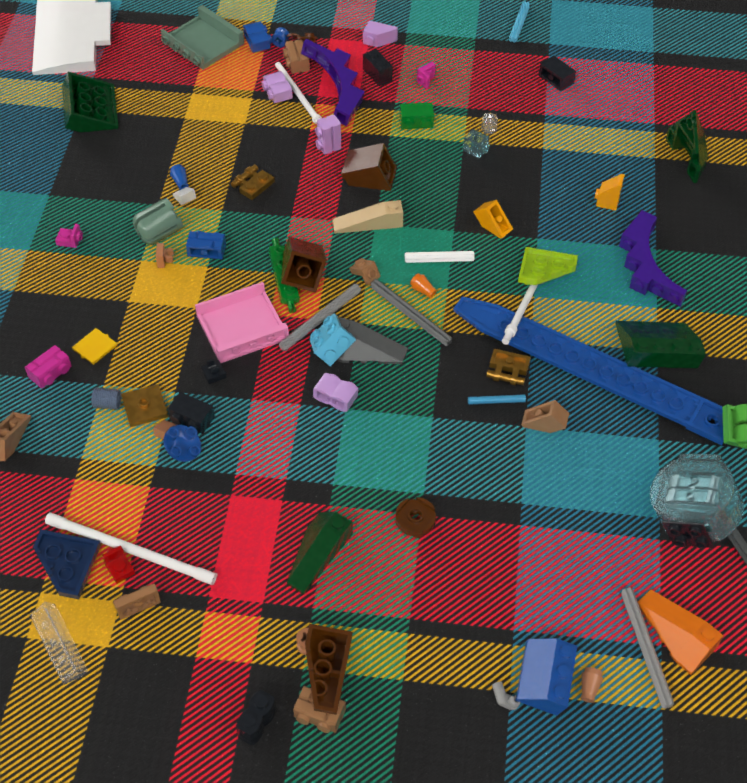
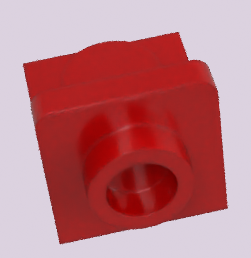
M122 546L112 548L102 555L105 566L116 584L135 575V571L125 556Z

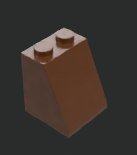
M381 143L348 150L341 175L348 186L391 191L397 166L385 144Z
M288 237L283 253L281 284L316 293L327 261L323 246Z

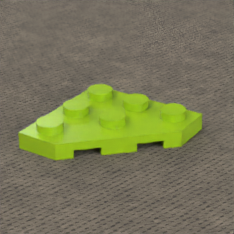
M525 247L518 282L526 285H538L572 273L576 270L578 255Z

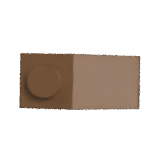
M556 400L525 410L521 425L524 428L553 433L566 429L569 412Z

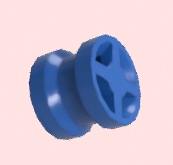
M282 27L277 28L272 36V43L277 47H284L285 42L290 37H287V34H289L288 30Z

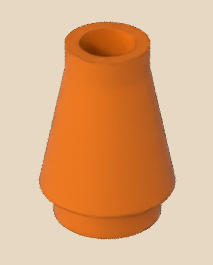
M417 273L410 281L412 289L429 298H432L437 292L424 274Z

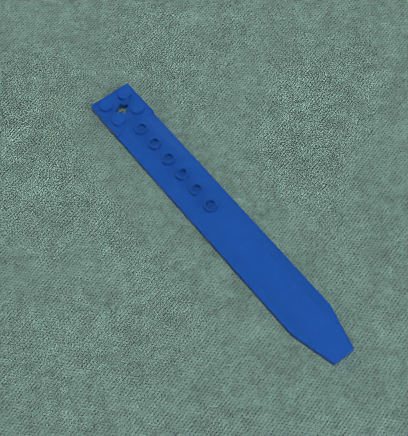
M463 296L453 308L456 314L480 332L499 341H502L505 329L515 315V312L500 305ZM522 316L517 326V332L511 338L508 345L685 426L687 430L715 443L723 444L722 406L637 367H628L627 363ZM714 419L715 424L708 422V420Z

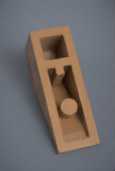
M12 412L0 423V461H6L15 452L31 420V415Z

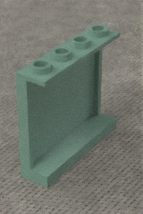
M203 5L198 7L197 17L174 31L168 33L161 29V40L165 45L203 70L244 45L242 30Z

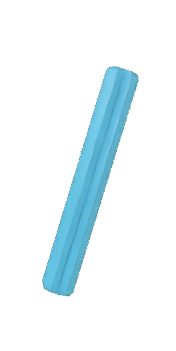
M522 2L509 36L510 42L515 43L518 40L530 8L529 2Z

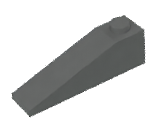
M338 317L341 326L356 338V341L336 361L342 363H349V361H361V363L378 361L379 364L403 363L408 352L407 347L356 321Z

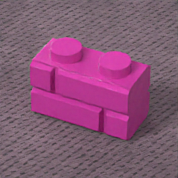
M54 345L25 366V370L29 379L42 389L46 385H51L61 374L67 373L72 366L68 355Z

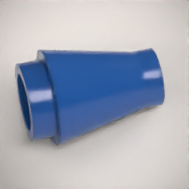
M180 164L172 166L170 176L179 189L188 187L186 169Z

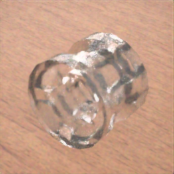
M493 113L483 115L482 131L486 134L495 133L497 131L498 117Z

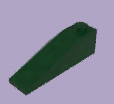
M319 512L306 529L287 584L304 595L353 535V522L337 512Z

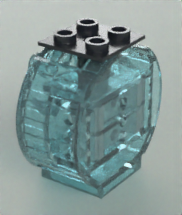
M680 454L678 460H673L660 470L651 485L650 500L673 545L678 547L714 548L713 542L721 541L729 536L742 519L744 511L743 499L728 466L723 462L721 455Z

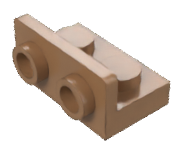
M155 584L144 586L113 601L120 620L161 603Z

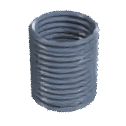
M95 387L91 398L92 407L118 410L121 404V391L119 389Z

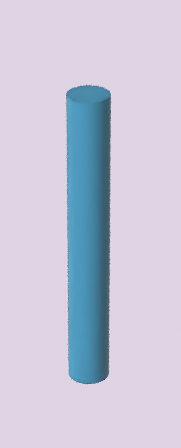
M525 395L468 397V405L526 402Z

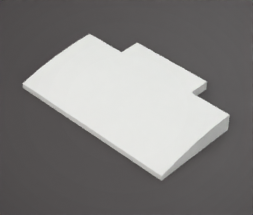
M37 0L33 75L67 73L68 71H96V47L111 45V2H98V0Z

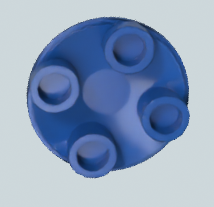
M175 425L166 431L163 439L164 447L172 458L188 462L200 454L201 441L194 427Z

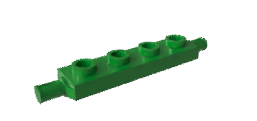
M273 238V246H269V255L280 301L288 305L290 313L296 312L295 304L299 303L300 299L298 289L281 284L285 246L280 245L278 238Z

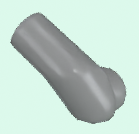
M502 682L492 684L498 705L509 710L518 708L520 702L516 701V695L507 694Z

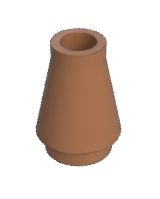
M586 667L584 672H582V701L594 703L596 694L604 679L601 670Z

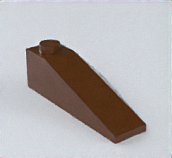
M309 624L305 649L314 711L337 715L353 635L351 631Z

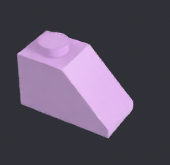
M369 20L363 30V44L380 47L398 40V27Z

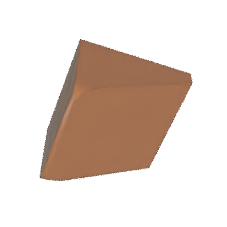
M166 420L161 421L153 428L154 436L164 439L166 431L177 424Z

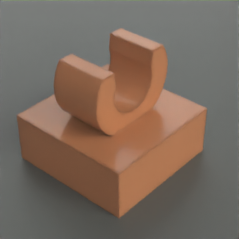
M157 243V267L165 268V262H173L172 255H174L173 248L165 249L164 243Z

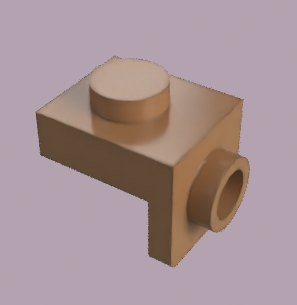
M359 259L349 268L352 274L362 276L366 285H370L372 281L380 278L375 261Z

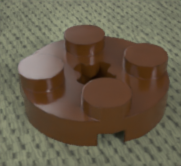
M416 497V499L412 500L410 498L405 499L397 506L395 523L403 533L414 538H421L435 526V508L431 502L421 497ZM419 514L420 516L419 519L415 520L412 519L411 515Z

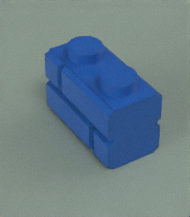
M202 231L189 232L186 243L188 257L223 259L226 248L225 234Z

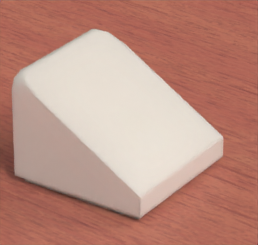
M189 187L173 193L174 198L181 205L196 199L195 190Z

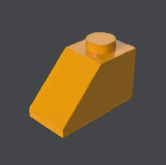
M625 174L617 175L602 182L600 189H596L594 199H597V207L616 211Z
M497 200L485 202L473 211L481 226L500 239L513 230Z

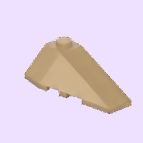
M401 200L380 202L333 218L334 234L403 227Z

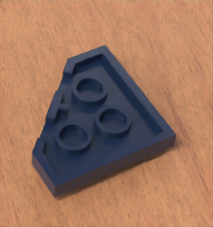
M40 529L33 548L59 596L80 599L100 549V541Z

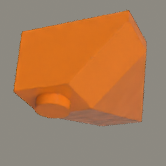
M651 589L638 601L641 612L658 633L660 641L670 651L672 659L690 675L718 648L724 636L705 620Z

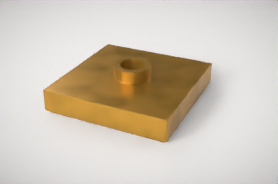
M159 384L121 394L130 427L168 417Z

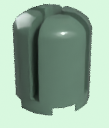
M167 198L159 200L133 217V226L136 233L148 245L158 243L183 227L181 218L177 217L173 209L174 206Z

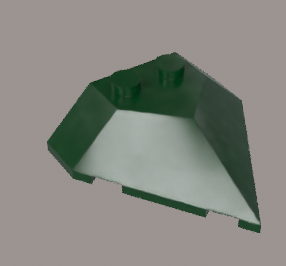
M693 110L689 115H685L675 122V125H671L668 128L666 141L672 150L686 149L690 155L687 174L693 183H697L705 169L708 152L704 130L696 110Z

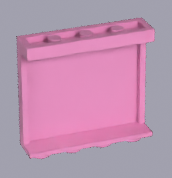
M264 282L195 305L197 318L220 363L275 345L289 336L288 326L286 323L281 322L265 292Z

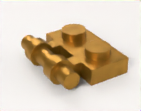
M255 164L247 167L243 174L237 175L234 181L231 182L233 188L239 185L240 193L251 200L255 199L275 182V177L263 170L256 173L258 166Z
M494 349L489 367L496 370H488L486 377L493 378L494 381L498 382L499 380L510 382L511 385L515 386L516 384L524 385L525 378L518 377V374L526 376L531 357ZM502 370H503V371L512 372V375L505 374V373H501V372H502Z

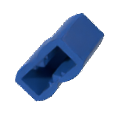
M261 21L243 25L244 36L252 53L270 49L272 38L270 34H267L266 25H263Z

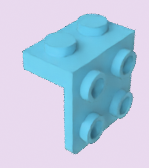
M335 313L326 317L323 325L319 329H315L310 335L314 354L329 366L356 341V338L341 326L339 318Z

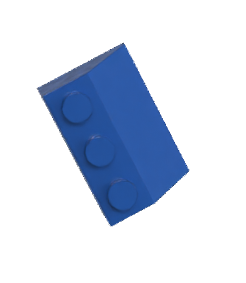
M558 638L527 639L516 701L556 716L565 710L569 703L577 646Z

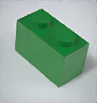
M432 102L400 104L401 129L433 128L434 111Z

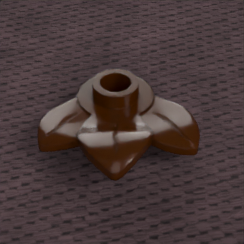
M297 33L287 34V37L293 36V38L303 39V42L305 39L316 43L317 39L314 33H305V36H300Z

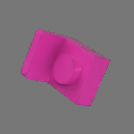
M431 61L417 69V82L426 89L430 86V80L435 77L436 64Z
M75 224L73 230L60 228L55 240L56 245L77 248L79 241H82L83 232L80 230L79 224Z

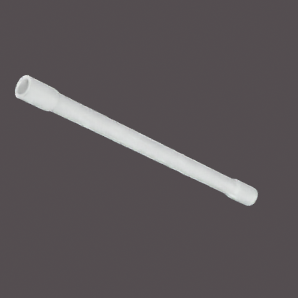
M49 512L45 518V524L70 531L88 539L100 541V543L113 548L122 546L126 553L189 575L204 583L214 585L217 579V573L192 566L83 526L57 514Z

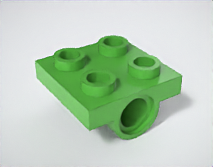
M727 404L722 407L724 443L747 449V404L737 406Z

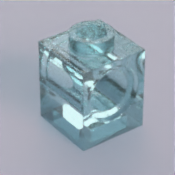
M472 129L464 137L463 151L478 158L488 152L490 148L489 136Z

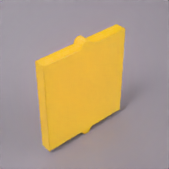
M95 328L76 343L72 349L80 354L82 359L85 358L94 365L113 350L117 343L109 338L108 334H104Z

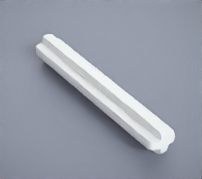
M474 251L406 252L405 262L474 261L475 256Z

